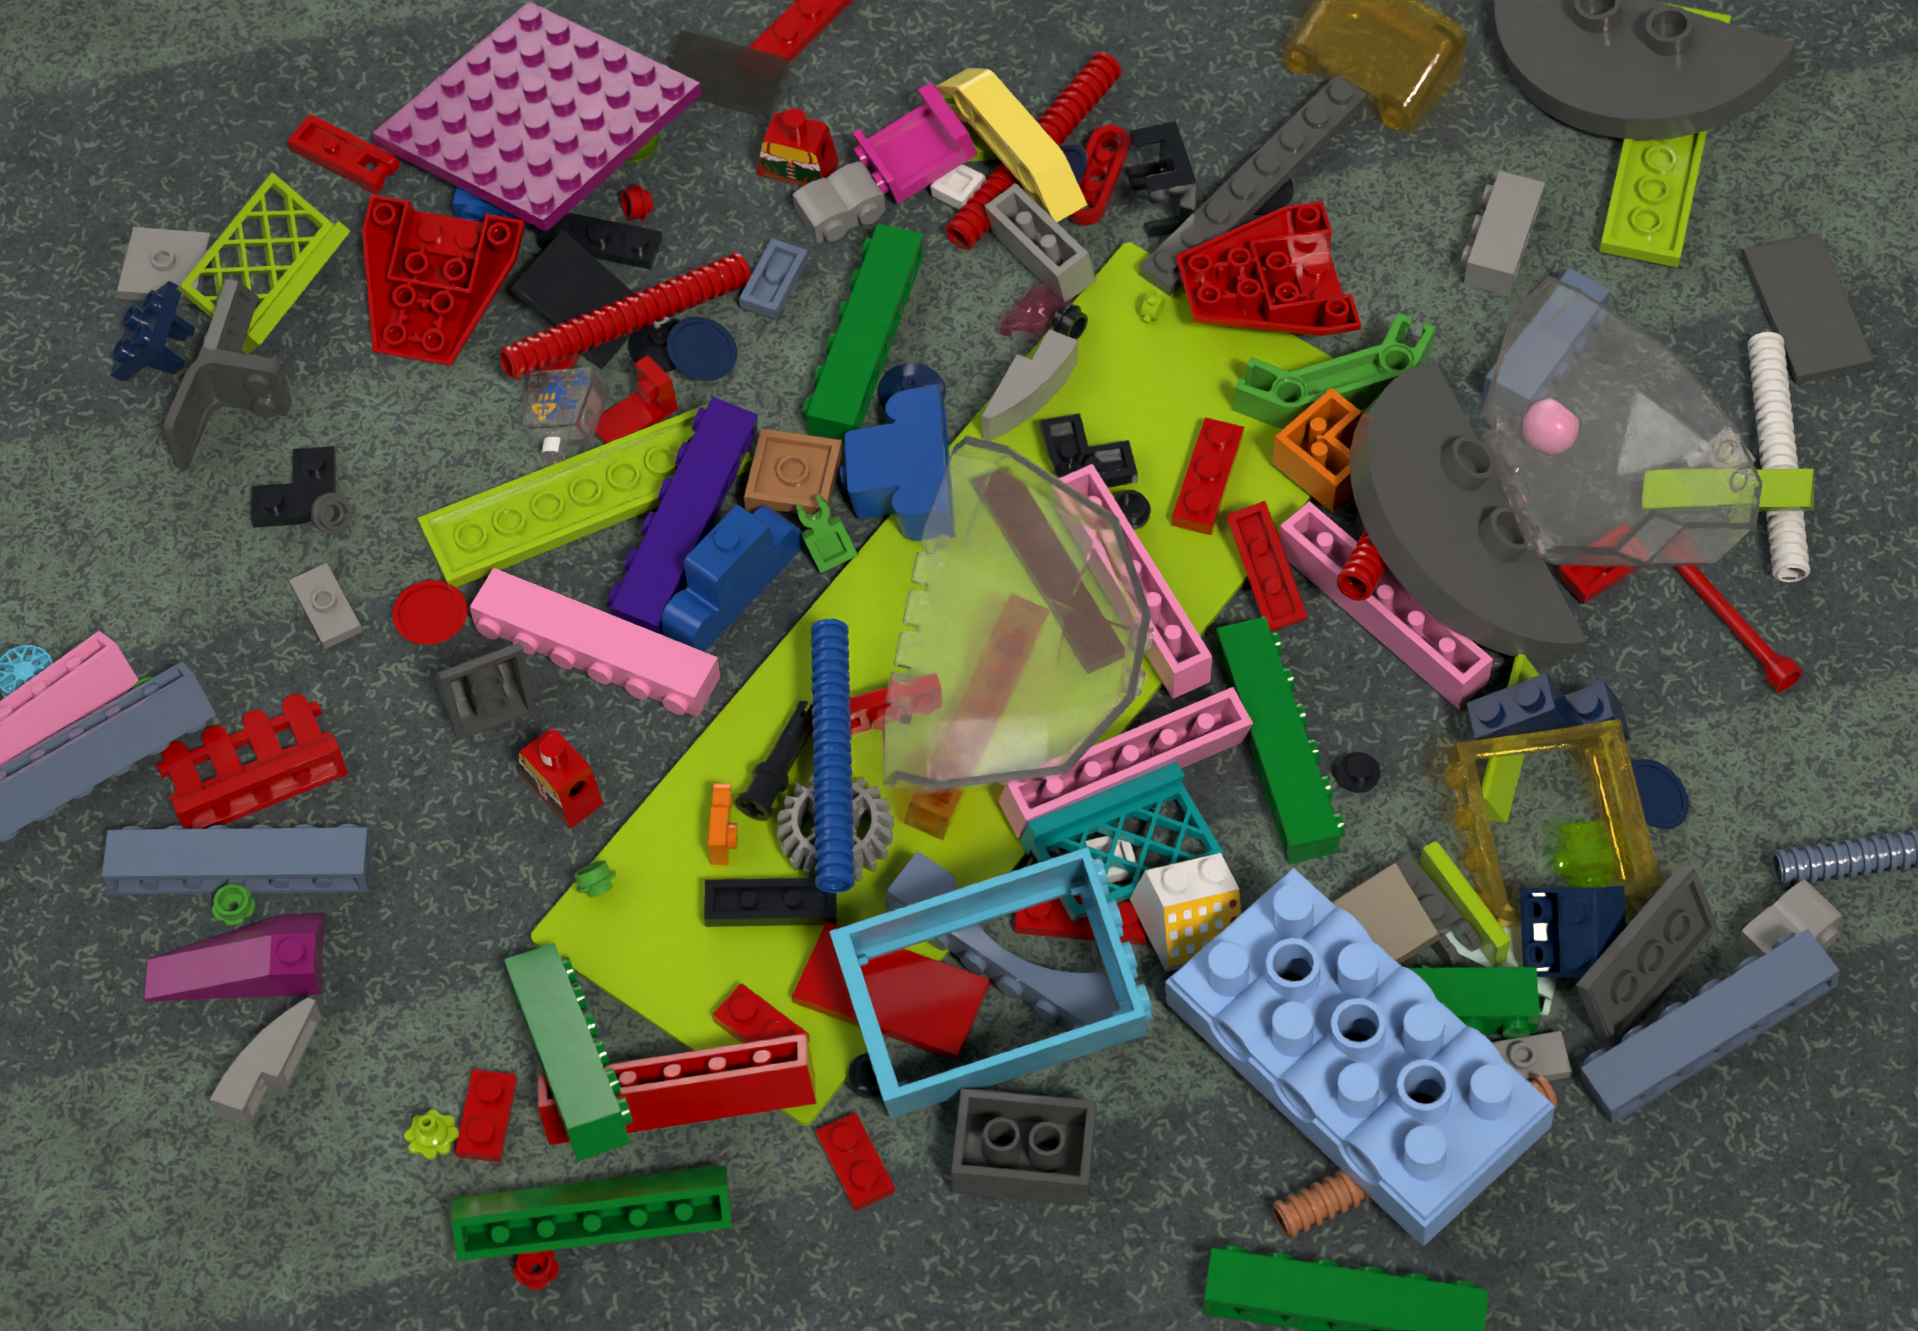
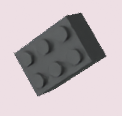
M961 1088L951 1170L952 1193L1088 1206L1097 1101Z

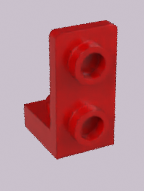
M648 355L635 363L639 380L636 382L638 391L590 422L591 430L604 444L655 425L678 410L672 379Z

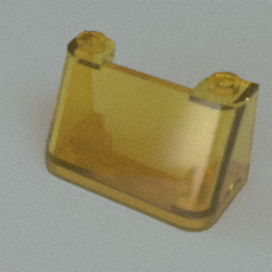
M1315 0L1283 50L1282 62L1286 63L1292 72L1305 75L1313 74L1320 64L1378 98V108L1382 122L1392 130L1399 129L1410 135L1462 77L1467 37L1459 24L1418 0Z

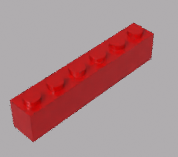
M806 1034L628 1061L604 1067L605 1070L613 1067L621 1090V1094L615 1095L616 1099L625 1097L633 1123L625 1125L627 1133L817 1104L815 1072ZM539 1075L538 1109L549 1145L568 1143L570 1141L545 1075Z

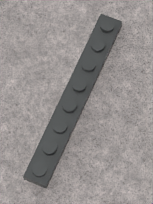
M1338 74L1333 77L1139 265V275L1170 296L1182 285L1176 263V255L1242 226L1366 105L1368 94Z

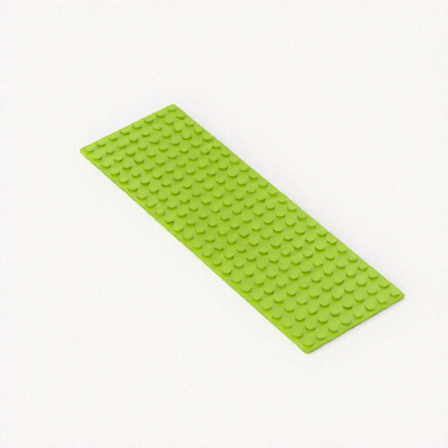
M1124 243L1095 276L1096 281L1085 288L1073 301L1072 304L1080 306L1081 312L1087 315L1088 323L1083 334L1077 339L1078 364L1066 383L1052 399L1032 417L1011 431L992 441L982 439V415L990 403L991 397L949 446L956 535L912 541L902 535L895 513L890 514L857 553L858 556L848 563L591 862L592 864L606 860L610 871H616V876L610 879L613 887L603 894L590 898L587 892H577L578 883L575 881L531 933L532 943L539 948L555 943L560 958L569 957L576 974L690 1051L742 1044L713 1021L712 1014L741 983L809 1033L810 1042L808 1046L815 1072L817 1104L779 1109V1111L802 1126L811 1125L847 1081L846 1072L850 1062L861 1054H868L859 1026L800 1006L792 1001V995L824 925L705 927L704 903L705 880L806 878L803 868L794 870L790 864V857H784L782 854V843L777 838V829L780 826L778 824V813L780 810H785L783 802L786 796L795 797L794 789L797 784L809 788V779L813 775V768L815 767L813 764V756L815 755L813 753L814 730H812L787 774L789 777L788 787L784 792L779 793L771 806L773 812L769 820L758 821L746 816L737 808L735 800L738 794L745 792L753 779L751 773L755 765L766 761L795 711L797 703L799 701H807L806 712L812 703L813 682L811 674L813 671L811 662L813 660L811 658V650L813 648L811 647V626L823 619H837L848 625V660L850 665L848 670L850 681L848 683L850 684V698L933 673L937 674L942 691V708L935 710L932 714L922 718L911 717L897 721L890 727L882 730L870 729L852 735L849 741L852 748L850 752L852 756V763L850 765L852 767V783L863 776L867 781V789L877 786L880 790V799H887L890 804L889 813L894 817V827L891 830L893 831L894 839L893 843L887 846L888 855L886 859H876L877 868L875 872L862 868L863 876L860 881L854 878L855 885L851 889L837 893V926L845 927L888 912V909L885 908L887 889L917 851L953 874L958 889L1015 871L1027 853L1020 843L1022 837H1016L998 802L1006 783L1125 733L1163 685L1154 667L1055 507V482L1058 478L1053 474L1048 464L1040 432V420L1080 413L1089 447L1129 440L1138 472L1137 483L1110 487L1108 489L1114 498L1122 491L1135 490L1148 500L1151 507L1150 518L1143 527L1134 531L1200 637L1248 579L1226 515L1266 501L1279 534L1280 525L1313 498L1272 464L1274 439L1283 429L1233 411L1234 387L1240 377L1245 379L1246 365L1251 357L1289 372L1335 358L1287 332L1193 323L1183 285L1179 286L1170 296L1164 293L1163 298L1166 299L1163 312L1157 321L1151 319L1150 323L1144 322L1142 320L1144 316L1141 315L1143 302L1149 292L1155 294L1160 289L1139 275V265L1151 254L1133 243ZM1045 335L1026 358L1032 360ZM1366 407V408H1363V409H1360V411L1362 412V415H1363V413L1365 412V410L1367 409V407ZM1205 417L1244 427V437L1212 535L1171 526L1172 515ZM1011 461L1127 647L1128 659L1093 675L1089 674L975 489V476ZM714 783L731 784V794H733L731 823H738L737 849L729 850L728 865H711L708 838ZM811 816L808 817L801 829V834L805 839L812 834L811 829L815 827L814 819ZM865 817L859 822V828L856 829L857 837L860 840L866 836L870 828V823ZM928 941L904 948L905 950L940 962L950 952L947 948L944 951L939 950Z

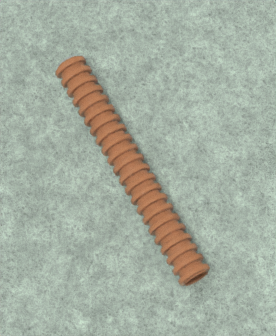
M1540 1074L1531 1076V1082H1528L1555 1106L1554 1110H1556V1095L1548 1080ZM1338 1170L1335 1172L1334 1178L1329 1175L1323 1178L1322 1184L1319 1182L1312 1183L1310 1190L1306 1188L1299 1189L1298 1196L1289 1194L1286 1196L1285 1202L1281 1200L1273 1202L1272 1211L1282 1233L1293 1239L1297 1237V1231L1300 1230L1302 1233L1310 1231V1225L1313 1224L1315 1227L1322 1225L1324 1218L1328 1221L1335 1218L1336 1212L1340 1215L1347 1212L1348 1206L1357 1208L1360 1206V1200L1369 1202L1372 1198L1344 1171ZM1279 1218L1283 1219L1287 1232L1282 1227Z

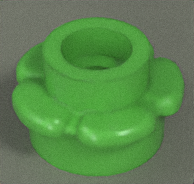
M601 860L582 868L574 874L578 883L577 892H587L590 898L603 894L613 887L610 879L616 876V871H610L606 860Z
M228 884L221 887L214 896V905L212 906L214 917L218 921H225V924L228 926L242 924L244 919L251 917L255 911L256 904L251 899V892L238 884ZM232 904H238L236 909L230 908Z

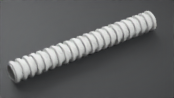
M1762 332L1754 335L1748 341L1750 370L1752 372L1751 381L1753 382L1752 391L1754 392L1753 401L1755 403L1754 410L1756 413L1757 434L1759 435L1760 465L1762 469H1799L1797 465L1796 444L1794 443V423L1792 422V405L1790 391L1788 390L1789 381L1787 379L1788 370L1786 369L1787 361L1785 359L1784 338L1778 333ZM1804 511L1766 512L1767 530L1769 532L1768 539L1771 544L1772 576L1776 580L1788 583L1796 582L1810 574L1809 554L1807 553L1808 545L1804 530L1805 521L1803 520ZM1781 577H1795V579L1786 580Z

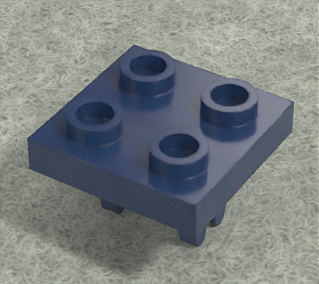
M168 281L158 290H151L137 306L132 305L127 310L122 321V326L126 327L123 337L116 343L111 358L115 360L111 376L120 381H127L147 365L165 373L173 374L176 373L177 369H183L185 360L165 347L167 337L186 341L187 336L192 337L195 331V327L175 314L181 292L177 290L178 285Z

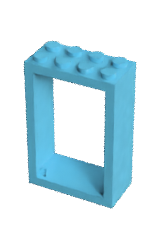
M1088 847L830 931L890 1119L959 1097L961 1088L980 1090L1147 1035L1146 1021L1152 1019L1150 1011L1152 1010L1151 1002L1144 983L1137 986L1135 984L1134 978L1138 977L1136 970L1138 966L1130 942L1121 944L1119 937L1124 936L1121 927L1123 922L1115 899L1108 902L1105 896L1109 895L1107 886L1109 882L1101 858L1093 860ZM1072 894L1073 897L1080 895L1119 1010L1112 1012L1114 1017L910 1084L907 1083V1080L898 1082L860 966L869 964L868 960L1047 901Z

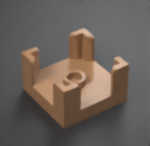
M761 429L744 495L745 510L753 515L759 508L768 506L776 511L797 513L796 505L801 504L804 511L812 515L819 511L820 507L816 496L821 494L827 501L830 509L829 519H831L830 499L834 482H840V465H843L842 440Z

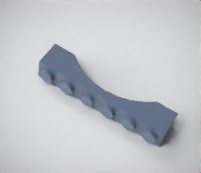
M917 851L887 889L885 908L890 912L958 890L954 876ZM978 924L928 940L935 948L943 951L947 948L960 957L961 963L971 972L978 975L984 973L996 981L998 988L1010 998L1018 999L1020 997L1032 1005L1034 1012L1044 1021L1051 1024L1057 1022L1069 1031L1114 1017L1112 1012L1119 1010L1109 978L1100 972L1073 973L1058 971L1027 962L1001 947Z

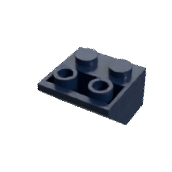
M1624 886L1520 888L1523 967H1537V977H1583L1626 928Z

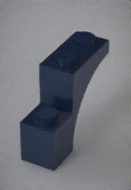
M1544 673L1467 702L1474 736L1481 746L1515 737L1550 736L1573 741L1583 746L1590 753H1594L1631 739L1622 703L1605 681L1564 696L1549 675Z

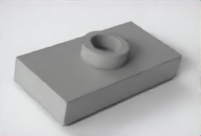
M327 563L289 579L291 588L324 649L362 633L361 625Z
M1561 1031L1491 1042L1500 1053L1502 1059L1530 1082L1531 1076L1535 1074L1542 1075L1548 1081L1569 1078L1571 1076L1572 1070Z

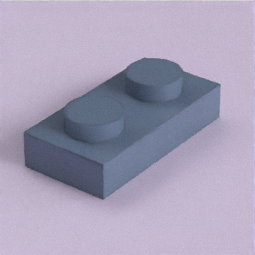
M771 238L739 298L740 308L777 320L809 260L808 250Z

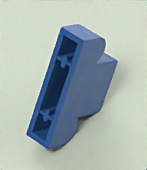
M939 385L897 392L886 403L885 410L890 424L846 432L844 436L846 464L840 465L843 488L848 489L857 518L865 519L895 513L902 535L909 540L923 541L956 535L947 415Z
M736 505L685 558L684 566L687 588L678 592L665 607L661 617L663 636L704 652L803 549L800 528L768 506L759 508L752 515L739 505Z

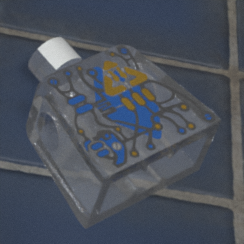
M595 367L533 371L529 376L523 375V426L536 446L542 447L541 457L545 461L550 463L561 462L565 460L567 446L588 445L592 442L610 388Z

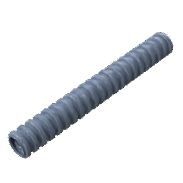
M1916 829L1909 830L1907 835L1899 831L1895 832L1893 837L1886 833L1882 834L1880 839L1876 835L1868 837L1867 841L1863 837L1855 838L1854 843L1850 839L1842 840L1840 845L1836 841L1828 843L1827 847L1823 843L1815 844L1814 849L1810 845L1802 846L1800 851L1797 847H1791L1787 853L1783 849H1778L1773 856L1775 879L1782 888H1787L1791 882L1796 885L1804 879L1809 884H1814L1818 878L1822 882H1827L1831 877L1835 880H1841L1844 875L1848 878H1854L1857 873L1861 876H1867L1871 871L1874 874H1881L1884 869L1888 872H1894L1897 867L1901 870L1909 869L1910 865L1918 868V831ZM1777 869L1781 871V882L1778 878Z

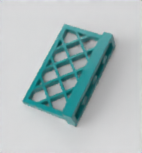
M1178 762L1034 819L1027 823L1020 840L1027 855L1034 854L1039 863L1050 860L1051 857L1047 851L1057 847L1072 852L1088 847L1092 859L1101 858L1102 862L1105 863L1106 874H1108L1110 865L1134 873L1131 884L1121 887L1112 883L1107 884L1109 895L1105 896L1108 902L1115 899L1116 903L1130 898L1139 883V875L1142 876L1145 870L1151 869L1143 866L1147 850L1171 858L1169 865L1175 864L1176 860L1184 862L1221 853L1222 856L1224 855V852L1182 783L1185 774ZM1177 799L1185 813L1183 822L1159 815L1161 805ZM1136 817L1150 822L1146 838L1122 830L1124 820ZM1118 823V824H1117V828L1111 826V825H1113V824ZM1155 824L1179 832L1175 848L1151 840ZM1099 832L1113 837L1109 853L1084 845L1087 835ZM1184 835L1201 840L1207 852L1195 856L1181 851L1180 847ZM1081 838L1079 843L1074 841ZM1118 840L1129 842L1142 848L1138 863L1114 856ZM1072 894L1059 898L1072 922L1087 916L1084 905L1078 906Z

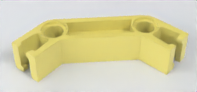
M968 68L936 86L941 96L946 94L953 96L956 105L952 104L949 107L960 122H968L1022 184L1026 194L1056 222L1087 206V202L1064 153L991 70Z

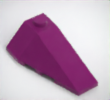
M325 914L279 915L147 959L144 1000L148 1002L321 995Z

